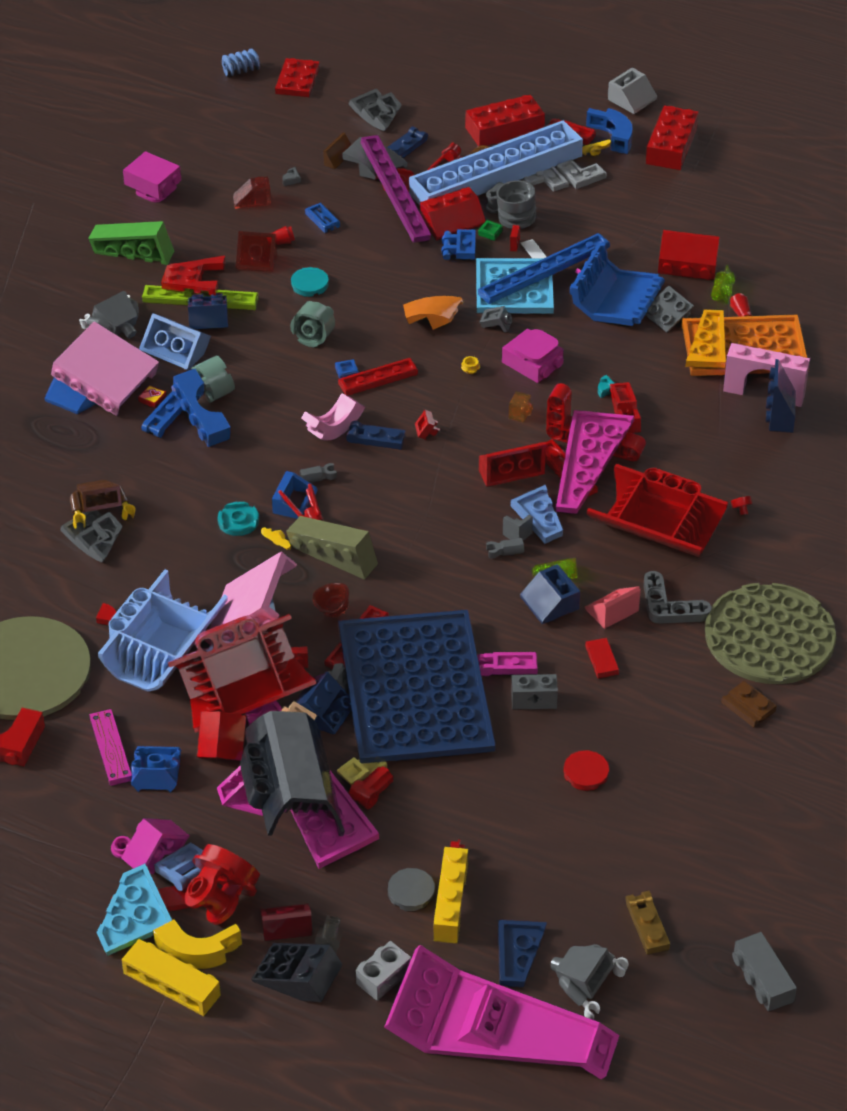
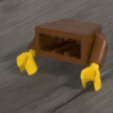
M107 480L77 484V490L70 496L71 509L74 514L73 527L77 529L78 522L83 523V527L86 526V516L82 512L123 506L121 516L124 520H127L128 514L134 518L135 507L128 504L129 500L120 485Z

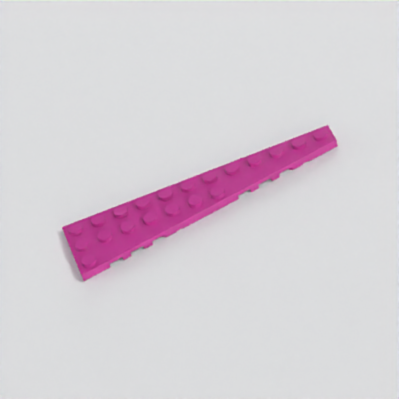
M275 700L248 711L244 715H246L250 725L263 714L270 711H282L283 708ZM331 771L345 830L343 836L338 835L335 819L330 810L328 813H325L323 810H319L318 813H315L313 810H309L308 813H305L303 810H299L298 813L290 810L318 869L379 840L378 831Z

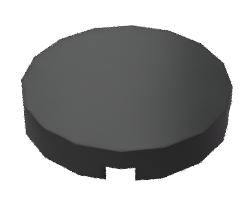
M417 868L399 870L392 875L388 882V897L391 903L400 906L402 910L417 911L424 909L428 906L431 899L433 900L435 883L432 877L423 870Z

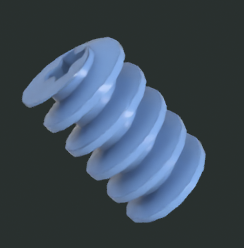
M249 49L248 52L246 50H243L242 53L236 52L235 55L230 53L229 56H222V67L226 76L228 72L234 76V70L238 74H241V69L247 73V67L251 71H254V66L260 70L259 56L253 49Z

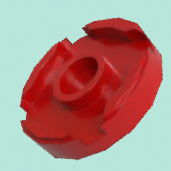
M589 750L578 751L566 759L563 769L564 778L576 789L584 791L595 790L599 788V785H604L607 782L609 765L606 759L597 752Z

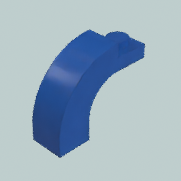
M589 108L587 111L586 127L609 132L612 134L611 151L628 154L632 145L633 131L630 120L624 114L614 109L608 108L604 112Z

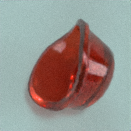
M343 583L326 584L314 592L312 597L313 603L318 610L328 617L341 616L347 611L349 606V589Z

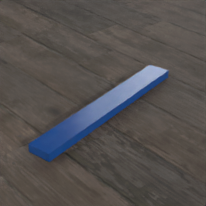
M597 233L479 288L478 295L488 304L496 302L589 258L598 243H605L606 249L610 248V242Z

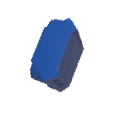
M138 746L134 752L135 760L131 764V785L138 792L140 789L169 790L171 792L177 785L181 748Z

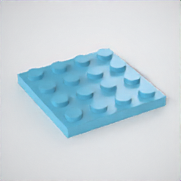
M476 258L477 313H483L486 309L505 306L508 313H554L552 275L491 304H488L478 295L479 288L544 258Z

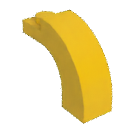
M175 919L153 930L155 945L159 950L171 953L178 960L186 964H192L197 969L212 968L226 963L225 953L232 952L242 945L241 930L236 924L207 938H195L187 935Z

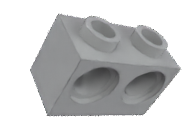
M389 941L385 946H380L367 961H363L358 965L356 969V984L378 1001L404 978L411 957L392 941Z

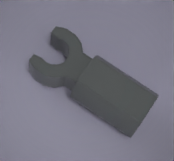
M328 463L324 467L316 466L301 469L300 477L309 483L323 481V479H336L337 472L336 470L334 471V463Z
M522 538L503 540L501 543L490 541L486 543V550H489L488 557L491 559L499 555L524 553V543Z

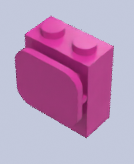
M146 151L123 169L124 185L136 189V194L139 197L151 202H161L177 188V184L181 181L179 165Z
M527 328L502 348V363L539 383L544 378H547L555 369L562 366L564 362V349L558 346L556 338L538 329L529 330Z

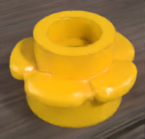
M468 356L463 359L461 369L467 374H474L480 369V363L476 357Z

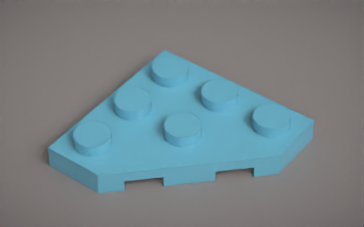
M146 864L123 873L119 881L118 890L113 895L106 910L105 919L98 928L97 935L107 956L135 944L138 939L144 940L153 936L154 929L172 921Z

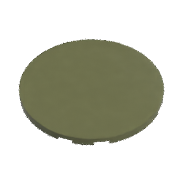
M752 583L743 585L740 589L728 591L712 605L711 612L707 615L705 623L706 642L715 659L732 673L742 678L765 684L793 683L816 674L829 662L836 644L833 618L829 612L825 611L821 603L800 589L778 583H772V585Z
M17 617L0 622V719L15 720L22 707L43 712L44 717L64 708L80 694V690L87 683L91 671L89 650L80 634L62 622L45 617Z

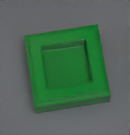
M486 220L478 230V235L495 241L503 231V225Z

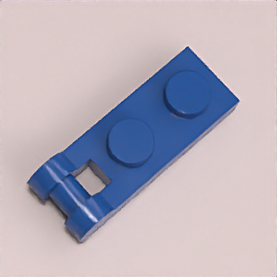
M171 392L143 422L142 431L146 433L152 432L154 436L161 438L166 428L183 411L179 397Z

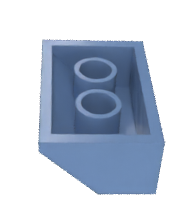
M152 313L139 350L189 370L205 354L211 336Z

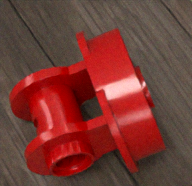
M207 844L201 855H195L192 859L194 865L201 869V872L188 885L185 893V903L190 908L205 907L207 909L206 917L210 923L218 925L232 916L237 907L240 894L255 896L257 892L255 884L260 877V873L240 856L222 847ZM217 883L223 886L222 889L217 887Z

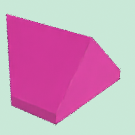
M239 766L217 787L221 803L226 807L263 816L262 809H255L248 803Z

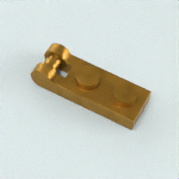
M650 891L642 892L638 896L633 894L626 896V905L646 954L669 950L670 942L654 906ZM644 904L645 908L638 909L637 905Z

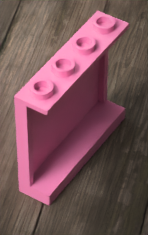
M93 322L53 362L51 375L58 381L71 387L74 391L84 395L90 401L100 405L106 411L117 416L120 406L146 378L152 379L156 375L159 361L98 323Z
M281 551L228 583L223 592V595L228 596V601L213 619L210 629L246 615L252 616L259 626L277 619L279 614L269 607L280 576L297 567V564ZM246 622L243 625V631L250 632L254 627L253 622ZM226 630L222 633V639L225 641L230 640L233 636L231 630ZM205 639L209 645H212L211 639Z

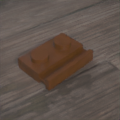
M745 681L730 690L728 695L722 696L721 700L722 704L753 728L756 727L758 722L761 723L776 712L777 708L776 704Z

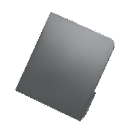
M528 515L522 521L518 518L512 519L509 516L503 518V535L507 538H522L524 541L532 534L533 517L531 515Z

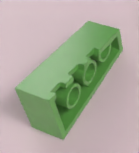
M163 221L95 225L88 238L95 254L114 257L123 255L127 259L134 260L136 257L145 259V262L152 263L155 260L161 261V264L168 265L174 253Z

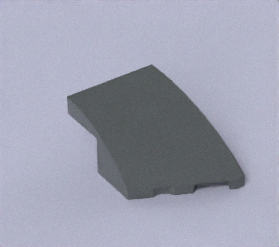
M377 88L349 101L351 108L361 118L383 131L388 128L401 107V103L392 92L382 96Z
M359 137L343 152V160L359 163L360 176L376 180L379 177L360 143L361 137ZM384 146L395 168L407 167V162L401 156Z
M98 510L83 512L86 516L85 527H83V523L78 522L77 529L73 527V519L61 526L60 531L73 544L99 562L105 560L123 527L110 512L102 516Z

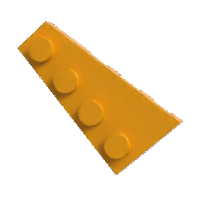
M704 310L693 345L690 348L689 356L686 359L685 367L725 368L724 310Z

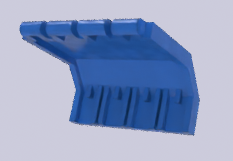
M598 243L588 261L585 262L583 269L578 273L576 280L571 284L570 295H572L573 304L593 321L633 326V324L641 323L663 286L665 279L659 277V274L620 270L608 259L606 244Z

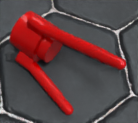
M452 142L442 151L443 155L427 170L435 168L444 159L451 162L462 158L460 156V146Z
M308 484V489H306L311 507L304 511L305 515L297 509L282 490L278 491L298 517L303 516L324 521L312 484Z

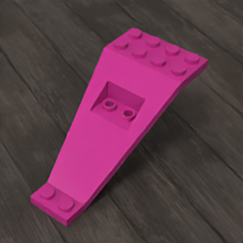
M421 945L414 951L384 1028L424 1053L580 1066L599 1079L607 1076L619 1038L617 1033L600 1022L461 971Z

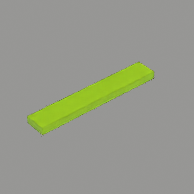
M145 285L142 301L144 303L188 305V298L199 293H194V289L185 288L183 292L162 289V286ZM217 290V293H222L223 296L227 295V308L256 310L258 302L257 292ZM202 291L201 293L203 297L211 296L209 291Z

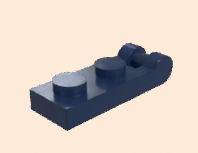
M412 126L405 135L387 148L404 158L426 142L428 133L420 132L418 128Z
M352 421L346 439L350 443L402 450L406 434L405 430L363 425L359 421Z

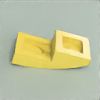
M353 757L337 769V773L352 786L357 780L363 781L377 767L384 766L387 768V763L384 761L361 764L359 760Z

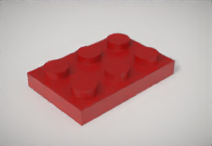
M286 58L275 87V94L310 97L320 68V62Z

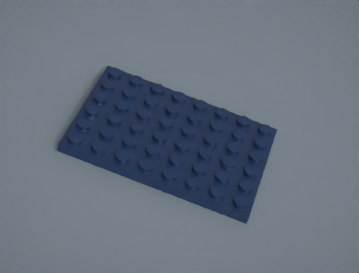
M468 610L338 621L358 755L361 764L495 751V741Z

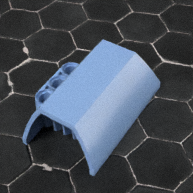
M165 569L149 590L146 588L134 590L109 622L110 639L99 651L98 657L109 672L118 680L147 692L157 690L165 684L177 668L175 666L169 667L167 662L187 655L195 644L196 637L206 630L228 601V596L224 594L216 606L208 613H206L205 609L198 611V606L190 608L189 602L181 604V599L173 600L169 586V571Z

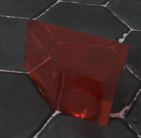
M268 176L250 178L233 194L235 209L271 205V190Z

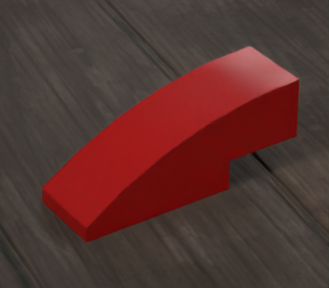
M630 382L610 384L615 414L634 416V422L628 432H641V417L637 410V400Z

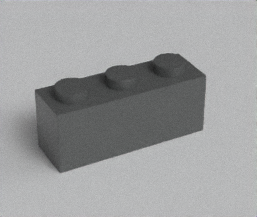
M762 932L735 941L734 952L732 953L733 960L743 970L746 982L753 986L759 1003L764 1004L768 1012L793 1003L797 987Z

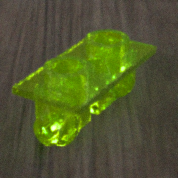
M726 265L725 271H720L716 274L711 292V297L714 301L724 299L726 304H728L729 297L732 295V285L735 283L734 273L730 271L728 265Z
M576 558L534 565L532 574L536 576L540 571L558 564L570 579L577 578Z

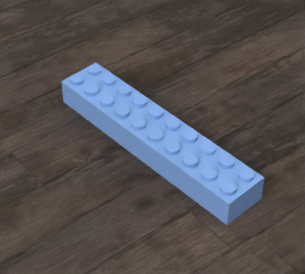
M560 121L409 177V194L419 205L422 201L470 187L478 196L486 193L498 182L506 183L520 180L526 176L534 175L536 172L550 169L552 166L555 167L560 163L582 157L583 139L566 122Z

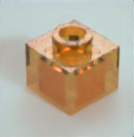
M516 391L509 403V419L524 423L526 417L530 416L533 410L531 395Z

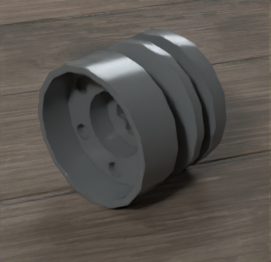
M516 180L506 182L498 188L499 222L503 226L512 229L513 225H519L520 229L535 222L537 218L535 188L532 184Z

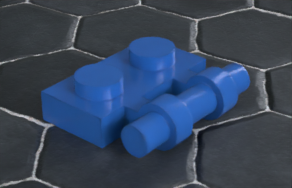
M457 229V234L445 231L442 236V244L444 246L441 253L443 259L449 260L452 254H456V259H475L476 230Z

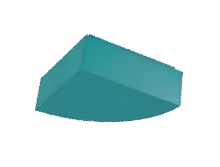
M607 375L603 376L598 384V395L600 398L611 394L610 384H615Z

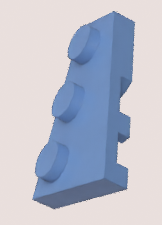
M546 485L511 500V507L522 519L528 515L533 517L532 530L545 544L563 536V529L552 507V501L548 496Z

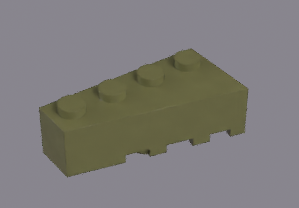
M299 516L286 531L292 548L364 580L378 565L369 531Z

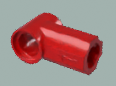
M377 767L363 781L357 780L351 786L348 794L364 808L371 809L377 802L379 794L393 782V775L386 767Z

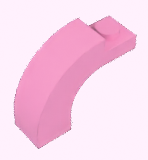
M342 393L333 408L325 415L318 417L305 411L301 419L307 422V430L318 438L333 440L348 431L351 422L357 421L366 407Z

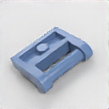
M190 842L154 864L155 872L172 882L177 890L182 891L200 874L201 869L196 867L182 876V874L195 867L192 859L195 855H201L203 850Z

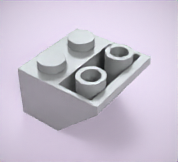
M630 68L609 82L608 100L633 114L657 100V95L646 75L634 68Z

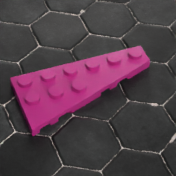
M573 411L556 512L578 513L633 424L634 416Z

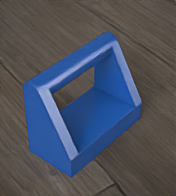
M286 471L272 497L273 513L298 519L296 513L285 502L278 491L282 490L290 498L293 490L307 493L306 489H308V484L311 483L293 472ZM312 485L314 493L316 495L318 489L317 487ZM307 494L298 509L303 515H305L304 511L310 507Z

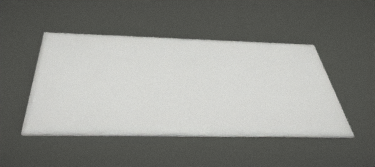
M533 239L521 242V245L532 258H546V255Z

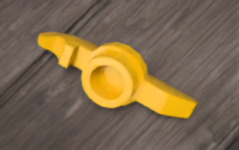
M611 140L585 145L582 147V154L599 155L601 149L611 145Z
M266 527L261 529L262 535L273 541L274 544L280 545L287 550L291 549L289 541L285 539V534L281 530L272 532V529H266Z

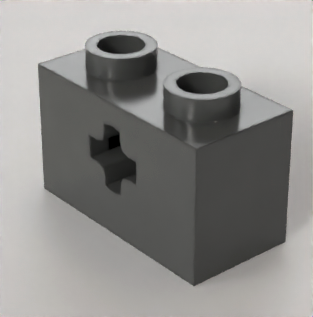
M512 675V710L557 709V675Z

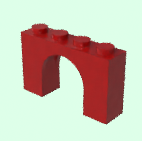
M21 708L13 725L6 732L0 734V761L10 765L25 767L45 728L43 712Z

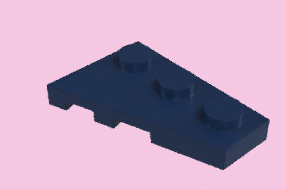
M499 920V985L524 987L544 935L547 922Z

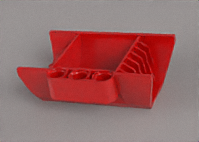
M616 464L614 466L617 491L615 504L608 514L588 508L587 515L596 522L699 558L726 511L728 502L701 493V485L687 478L657 468H649L642 473Z
M290 614L260 626L252 616L239 617L200 633L195 639L197 651L167 662L169 667L175 666L180 671L191 702L195 733L200 730L201 712L243 714L317 684L315 679L294 657L283 630L285 621L292 619ZM246 622H253L254 624L250 632L243 631V625ZM226 630H231L233 632L232 638L227 641L223 640L222 633ZM211 639L212 645L208 649L201 648L202 640Z

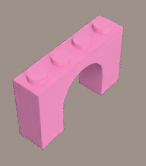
M731 343L727 355L723 391L743 395L748 373L756 369L770 371L771 367H775V359H779L796 390L795 406L801 407L806 391L810 358Z

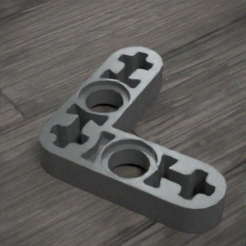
M649 571L644 575L643 586L648 617L652 622L662 624L706 621L707 615L711 612L710 603L704 600L667 602L662 574L657 571ZM652 581H655L656 586L652 587ZM659 595L661 596V598L656 600L652 599L650 596ZM681 609L684 610L686 613L677 614L674 611Z

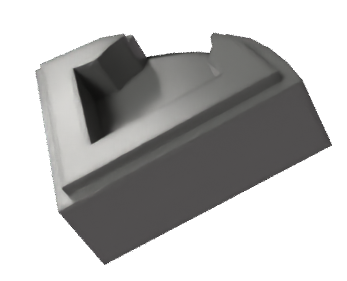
M296 167L290 168L283 175V186L301 182V177Z

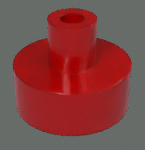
M751 496L740 497L730 501L732 509L739 508L740 516L749 514L747 506L753 504Z

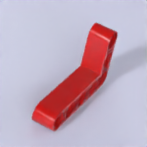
M559 383L554 387L547 401L546 432L550 438L568 443L573 417L571 416L572 391L569 386ZM627 432L613 456L628 461H637L646 446V441L640 435Z

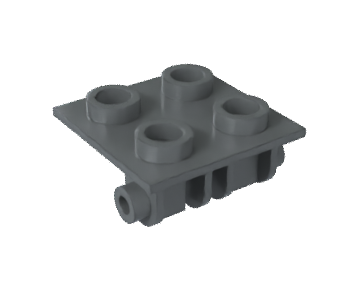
M668 286L654 299L645 316L667 333L682 318H692L691 309L694 305Z

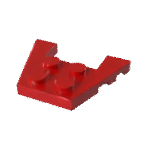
M225 256L167 265L161 281L162 289L184 292L186 288L194 289V293L201 294L202 291H209V295H216L218 281H201L205 270H224L226 264Z

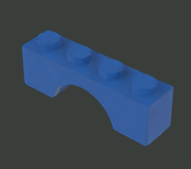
M196 369L173 376L172 392L175 396L179 397L182 409L188 412L189 420L198 429L200 439L204 440L208 447L230 439L231 427L222 412L208 411L198 403V400L203 396L204 382Z

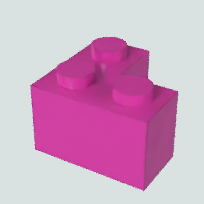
M143 818L138 824L133 838L126 845L125 852L121 858L133 869L146 864L149 873L154 874V864L162 860L164 855H170L182 848L190 835L172 820Z

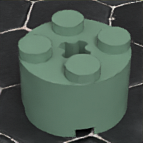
M307 301L292 319L290 325L293 335L296 334L301 344L308 347L318 346L327 339L335 328L333 309L319 302Z
M219 356L212 357L191 368L196 369L204 382V394L209 403L235 390L232 376L227 374L225 370L227 367Z

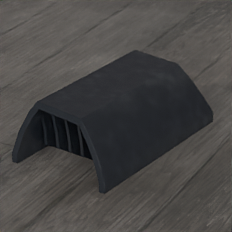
M270 711L254 720L245 731L247 745L240 761V768L248 803L255 809H262L267 835H273L281 815L284 812L288 813V810H293L295 813H298L299 810H303L305 813H308L309 810H313L315 813L323 810L325 813H328L330 810L335 819L338 835L343 836L345 830L320 729L314 719L304 712Z

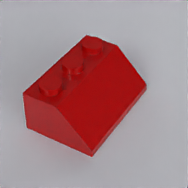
M470 187L420 202V214L436 240L442 239L445 231L457 234V229L471 230L482 226L486 221L478 196Z
M663 230L658 273L714 280L720 237Z
M541 442L480 455L479 472L486 487L545 474L546 444Z

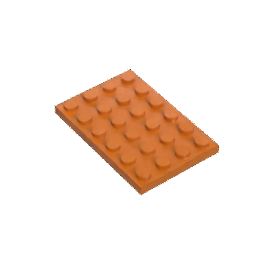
M798 315L724 317L726 362L731 343L807 358ZM682 318L687 356H689L701 318ZM726 364L725 368H689L691 376L725 375ZM756 369L749 372L748 374H766L770 373V371L765 369Z

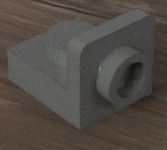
M505 306L486 309L483 312L480 324L482 328L500 325L505 333L509 331L512 324V316L508 313Z

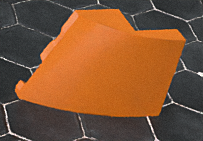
M433 296L418 299L403 306L409 324L427 317L434 330L450 323L454 318L453 316L458 312L457 306L464 302L461 297Z

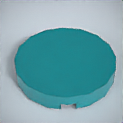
M302 268L297 270L291 277L293 290L301 296L311 297L316 293L318 295L322 294L329 285L328 275L319 268Z
M229 503L224 506L222 511H219L218 525L226 534L243 536L257 528L259 525V513L257 508L249 506V503Z

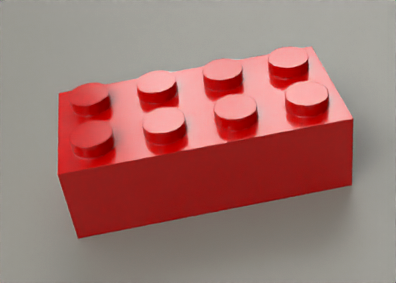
M531 94L466 110L465 128L479 148L508 141L545 126V113Z
M664 105L647 145L646 164L681 170L697 131L699 112Z

